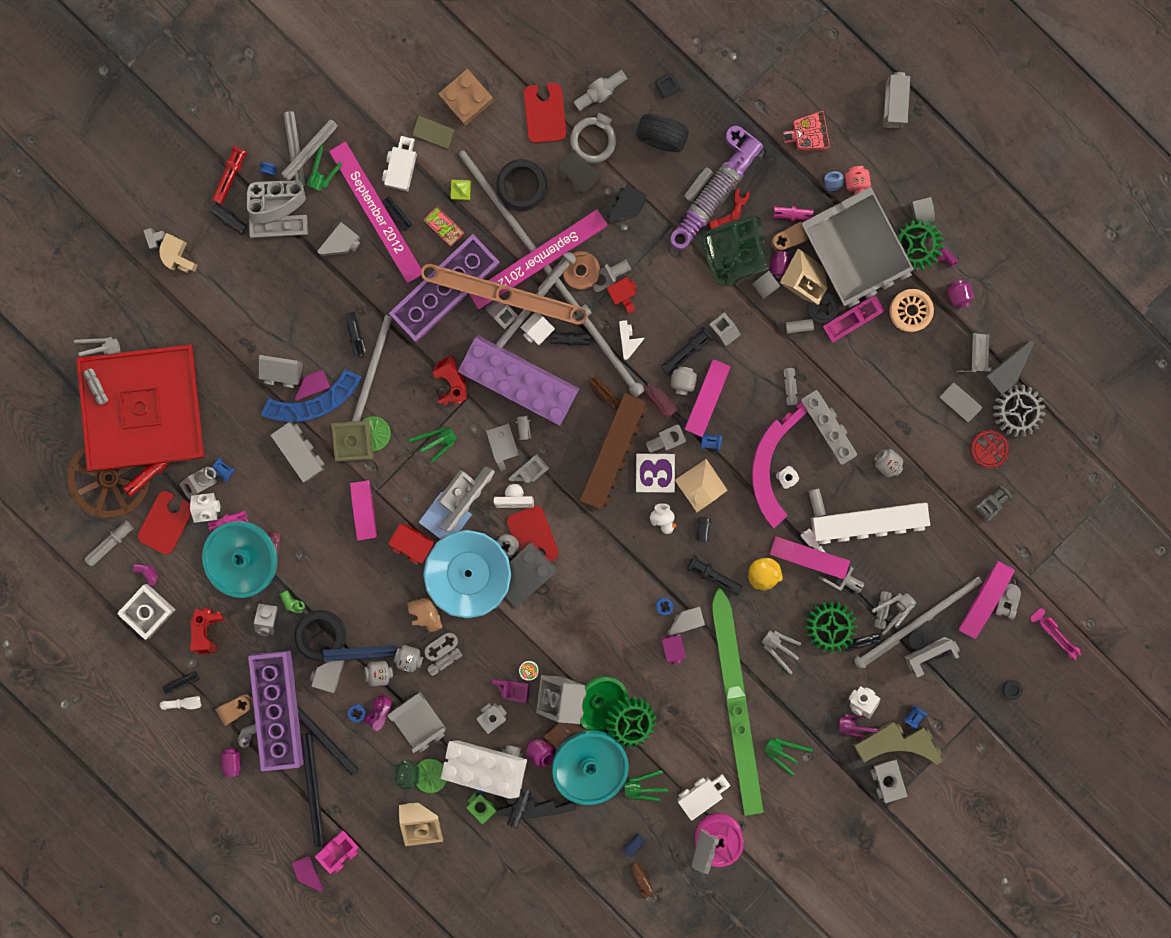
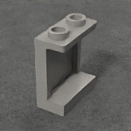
M943 637L925 646L923 649L904 656V659L911 673L918 678L924 675L920 663L945 651H948L951 657L957 659L959 658L958 652L960 650L955 641Z

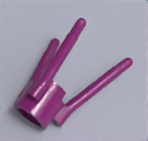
M845 714V718L840 717L839 733H844V735L863 738L866 735L856 733L855 730L878 733L879 730L855 726V720L852 719L865 717L864 715Z

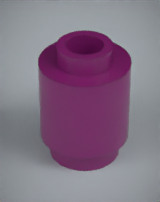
M775 251L774 256H772L770 273L776 280L782 279L791 263L789 252Z
M235 748L224 749V752L220 753L221 771L224 773V777L239 776V771L241 770L240 752L235 751Z

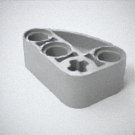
M299 181L254 182L250 184L247 190V210L251 221L258 224L268 223L281 219L295 211L306 199L303 185Z

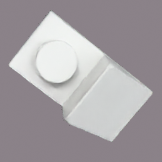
M626 320L619 321L624 360H628L644 340V338L629 340V336H632L631 324L627 325Z

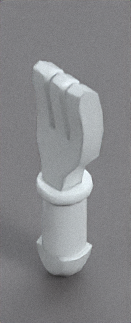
M811 529L800 535L808 546L825 552L822 546H819L818 541H814Z
M196 696L174 701L165 700L160 703V708L163 710L170 708L179 709L180 707L186 709L200 708V697Z

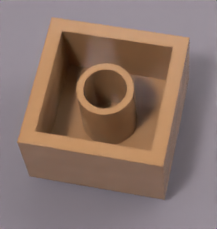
M468 69L439 93L442 101L464 126L494 102L493 97Z

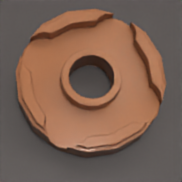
M584 251L573 253L576 257L575 264L571 262L562 275L570 287L577 290H586L597 283L600 277V265L592 254ZM583 265L586 267L587 271L583 276L577 275L576 269L578 266Z

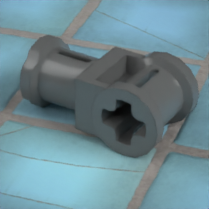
M1002 484L999 486L1000 489L993 495H987L973 507L974 510H977L984 517L985 523L990 521L1003 508L1001 505L1007 499L1013 498L1012 494Z

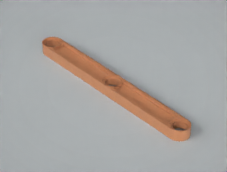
M427 264L421 269L422 278L428 282L574 324H582L587 319V312L578 306L432 264ZM427 267H432L435 270L433 278L429 279L424 276V270ZM501 289L509 291L510 296L508 299H500L499 291ZM576 310L583 312L584 316L581 321L573 319V313Z

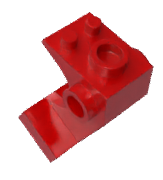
M453 354L436 362L432 372L436 379L443 377L450 383L451 389L439 396L437 401L438 403H443V405H448V402L459 404L467 398V382L463 375L458 372L459 368L456 365Z
M207 608L195 609L191 619L192 643H190V651L197 655L217 653L216 645L208 640L206 633L207 628L212 623L226 621V619L221 617L222 614L216 611L214 615L212 614L213 611Z

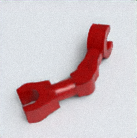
M737 189L734 193L735 206L732 214L710 221L708 223L710 231L721 227L723 224L737 221L740 218L742 206L745 205L750 197V192H746L745 198L739 197L740 189Z

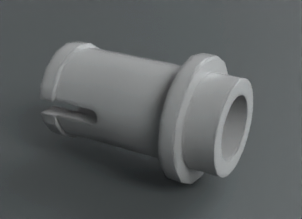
M528 416L517 417V421H515L518 424L519 440L532 438L529 421L531 420L528 419Z

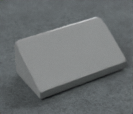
M951 383L939 397L967 422L982 409L975 400L955 383Z

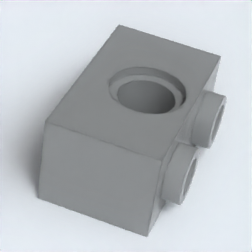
M894 757L872 764L873 769L870 771L873 780L878 782L879 787L876 788L879 799H883L885 803L908 797L897 760ZM887 776H891L893 779L890 785L883 784V780Z

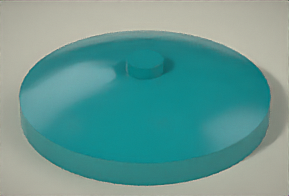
M232 521L219 526L209 535L203 547L202 562L208 579L219 591L232 597L245 598L261 592L271 583L277 570V553L272 540L260 527L246 521Z
M595 730L579 732L566 739L557 749L552 761V776L557 789L568 800L581 805L599 804L615 796L623 787L629 770L628 758L620 743H616L615 738L610 737L607 733Z

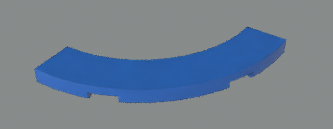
M344 369L337 382L327 392L305 402L286 403L268 398L261 416L284 422H302L319 418L343 404L355 391L362 377Z

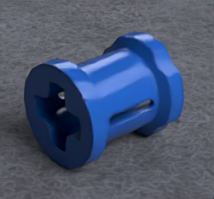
M704 432L701 440V449L711 448L720 452L722 435L713 436L707 435Z
M219 458L211 468L226 483L235 472V469L228 467L222 462L223 459Z
M913 705L912 711L903 720L917 730L919 728L918 724L928 714L916 705Z

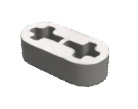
M452 632L445 633L426 647L425 656L431 661L438 660L457 646V636ZM446 636L454 638L453 646L448 644L443 647L442 644L446 641ZM440 646L441 649L437 652L438 656L429 655L430 647L435 649Z

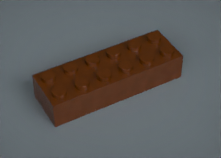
M624 393L580 501L601 510L603 506L607 507L611 498L608 495L610 488L614 489L618 478L615 477L617 471H622L626 462L623 460L625 452L629 454L633 445L630 442L632 435H637L641 426L637 424L639 418H644L648 409L645 406V401Z

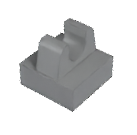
M152 228L143 230L149 249H159V242L163 241L165 232L159 231L155 233V230Z

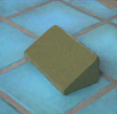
M418 116L413 136L449 149L455 130Z

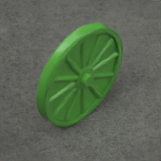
M379 417L365 418L364 420H370L373 451L384 448L391 437L389 425Z
M433 758L424 759L419 762L413 772L416 786L426 793H435L441 790L447 782L441 779L444 764Z

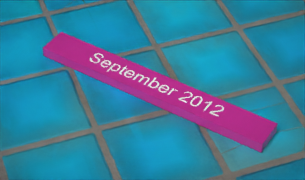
M344 142L330 150L329 152L336 164L342 162L339 169L406 282L410 283L421 276V268L348 144Z
M597 209L488 281L514 288L608 225ZM501 289L499 291V297L504 293L508 292V290ZM469 293L479 310L494 301Z

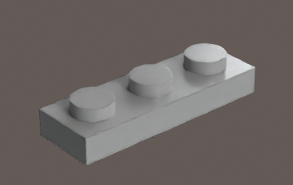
M307 215L285 216L272 222L259 224L252 222L249 218L250 238L308 235Z

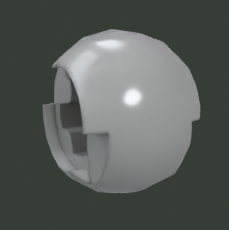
M504 534L496 541L508 558H512L517 554L519 541L516 537ZM510 544L509 548H504V545Z

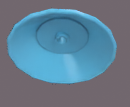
M465 530L450 533L434 545L426 557L423 577L426 591L437 607L449 615L468 619L483 616L499 606L509 589L511 569L509 559L498 542L484 533ZM466 570H470L472 572V575L470 577H467L465 575Z

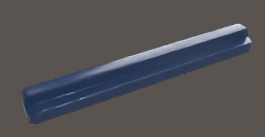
M393 645L322 651V659L327 662L395 657L397 648Z

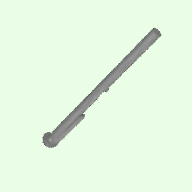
M570 252L563 254L564 257L537 289L536 295L544 297L570 263L575 264L576 257ZM523 309L497 341L496 345L503 347L532 311Z
M978 576L861 658L857 655L854 660L855 665L861 669L866 668V665L900 643L899 640L926 621H930L936 614L983 583Z

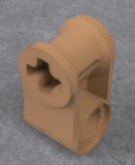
M802 222L775 235L771 240L773 250L784 251L808 241L809 237L801 224ZM779 239L785 241L782 245H777L776 242Z
M244 694L215 709L223 725L226 726L250 711L254 706L253 698ZM246 701L247 705L241 707L240 704Z

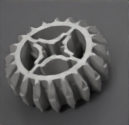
M1013 385V392L1009 388V394L1003 393L1000 395L1003 399H995L999 406H993V409H998V413H994L993 416H999L1000 418L995 423L999 424L1002 422L1003 424L1000 426V429L1004 430L1007 427L1006 434H1010L1013 430V436L1015 437L1018 436L1019 431L1021 436H1025L1026 431L1032 434L1033 430L1031 427L1037 430L1039 427L1036 422L1043 423V420L1039 418V416H1045L1044 412H1040V409H1044L1045 405H1039L1043 398H1035L1038 395L1037 391L1031 395V387H1028L1025 392V385H1021L1019 390L1017 385ZM1020 395L1028 398L1033 406L1024 405ZM1014 396L1013 406L1005 410L1007 401ZM1017 406L1022 409H1028L1020 414L1016 412L1011 413V411L1018 409ZM1033 411L1032 419L1025 425L1026 414ZM1006 416H1014L1019 427L1012 425Z

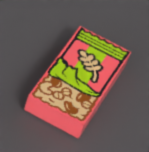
M438 207L424 219L451 247L465 234Z

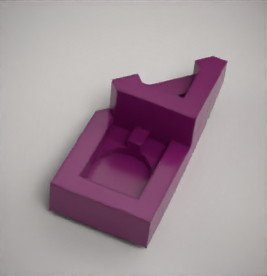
M323 370L303 378L294 397V402L330 388Z
M492 679V683L496 685L504 699L528 703L530 683Z
M311 856L292 862L299 882L320 892L324 891Z

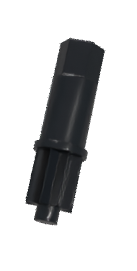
M349 312L345 314L351 339L350 343L354 355L362 358L364 357L363 353H366L363 337L361 336L355 312Z

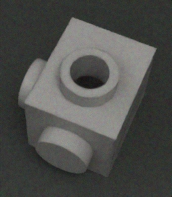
M489 703L481 709L482 713L476 718L487 734H489L506 721L507 717L505 715L507 712L502 705L497 706L494 703L491 706Z

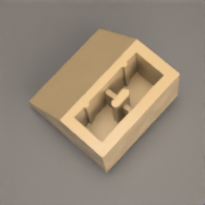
M798 249L780 284L802 299L819 304L827 290L825 268Z

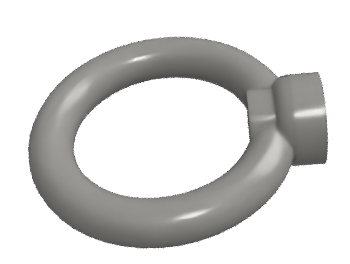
M598 113L596 117L585 118L575 125L571 132L570 145L572 151L580 160L594 164L610 157L616 145V135L610 125L612 119ZM589 125H597L604 129L608 135L607 148L603 153L596 156L585 154L578 145L579 133Z

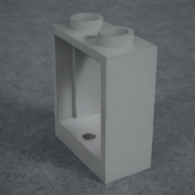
M895 72L886 81L883 127L903 128L908 123L910 76H905V73Z

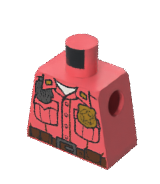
M824 111L795 120L792 123L793 130L783 132L784 143L795 142L797 150H828L830 147Z

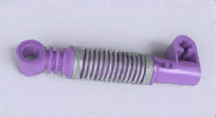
M732 126L728 129L725 135V142L736 152L728 162L722 164L713 180L708 182L707 188H704L702 190L703 193H700L701 196H698L699 199H696L694 204L688 208L687 219H683L684 223L681 222L680 226L672 233L670 244L674 249H685L693 239V236L696 235L695 231L698 232V228L708 224L714 213H717L716 210H719L718 207H721L725 199L733 191V188L744 177L743 173L762 150L763 145L743 128ZM737 133L739 135L738 139L733 141L731 139L732 135ZM744 136L746 139L742 143V145L740 147L736 146L739 140ZM682 235L685 238V243L677 244L675 236Z

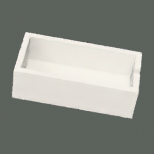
M459 740L449 741L445 757L449 760L444 762L441 779L509 799L519 797L527 759Z

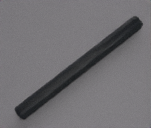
M305 733L301 735L313 840L315 847H322L325 845L313 740L311 733Z

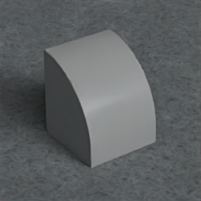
M931 197L910 203L916 225L920 219L923 220L924 224L927 221L933 222L935 220Z
M770 271L752 283L763 299L780 287Z
M492 301L484 308L504 329L518 317L508 304L498 301Z
M725 313L709 324L725 346H728L741 335L736 325Z

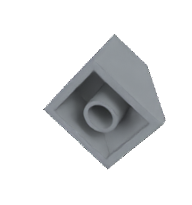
M259 355V379L264 380L263 384L275 385V382H282L283 387L294 388V384L300 385L303 362Z

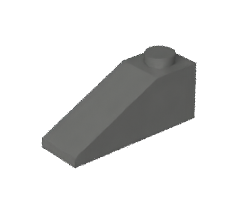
M1032 340L1027 341L984 377L998 395L1003 393L1007 395L1009 394V388L1011 390L1014 389L1013 385L1017 383L1034 345Z

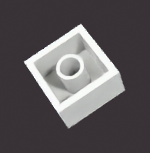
M146 584L136 592L117 614L146 640L160 628L173 614L175 609L152 587Z

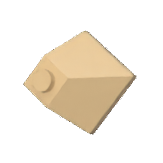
M707 459L675 479V482L696 512L728 491Z
M419 803L399 805L400 827L405 846L443 842L441 827L436 814Z

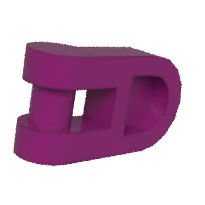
M379 695L373 702L370 714H367L364 718L365 724L371 726L375 731L383 727L391 707L390 697Z

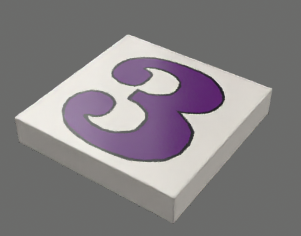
M636 454V492H675V454Z

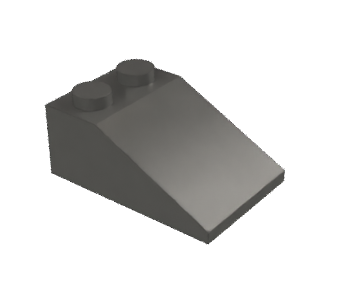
M532 541L509 562L511 579L505 597L517 608L558 570Z

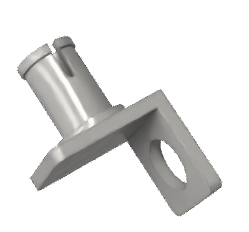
M625 259L612 267L606 264L604 268L600 269V275L605 276L606 282L602 286L594 284V290L600 292L616 283V277L630 271L631 268L627 260Z
M675 425L659 432L660 437L647 441L646 445L652 453L663 447L669 450L685 443L686 439L680 426ZM675 431L678 433L679 439L677 442H674L670 432Z
M205 467L185 478L180 483V486L187 498L190 500L192 495H197L199 492L216 484V471L213 468ZM186 484L190 486L192 493L188 491Z
M851 566L848 567L845 579L838 578L835 584L821 576L818 577L840 591L845 585L859 593L862 589L855 585L857 584L862 588L864 586V582L850 575L853 571Z

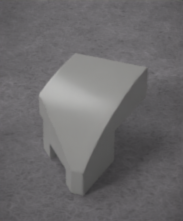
M536 454L508 479L510 481L534 482L549 467Z
M700 607L688 609L676 615L675 621L667 634L673 635L705 625Z

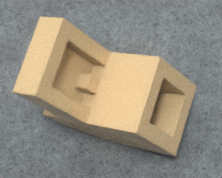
M166 233L160 246V258L164 265L175 270L176 265L179 264L178 269L187 273L189 270L195 272L198 266L181 257L187 243Z

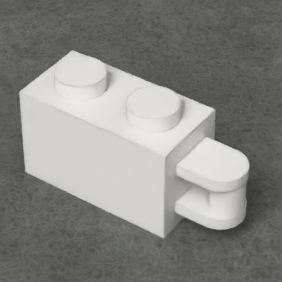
M401 136L398 148L393 147L392 151L388 152L387 162L389 166L388 170H384L382 177L386 187L409 191L417 157L416 152L413 151L415 139ZM403 144L408 145L409 150L402 149Z
M723 774L713 781L709 777L706 779L701 778L694 783V788L691 790L685 789L679 794L678 803L691 821L723 799L720 793L730 787ZM719 782L722 787L717 790L714 785Z

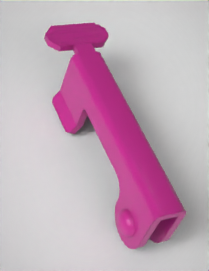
M1039 608L1030 617V620L1032 622L1039 620L1040 625L1064 649L1068 657L1076 660L1077 655H1082L1080 649L1069 643L1057 630L1058 625L1050 617L1043 618L1045 610Z

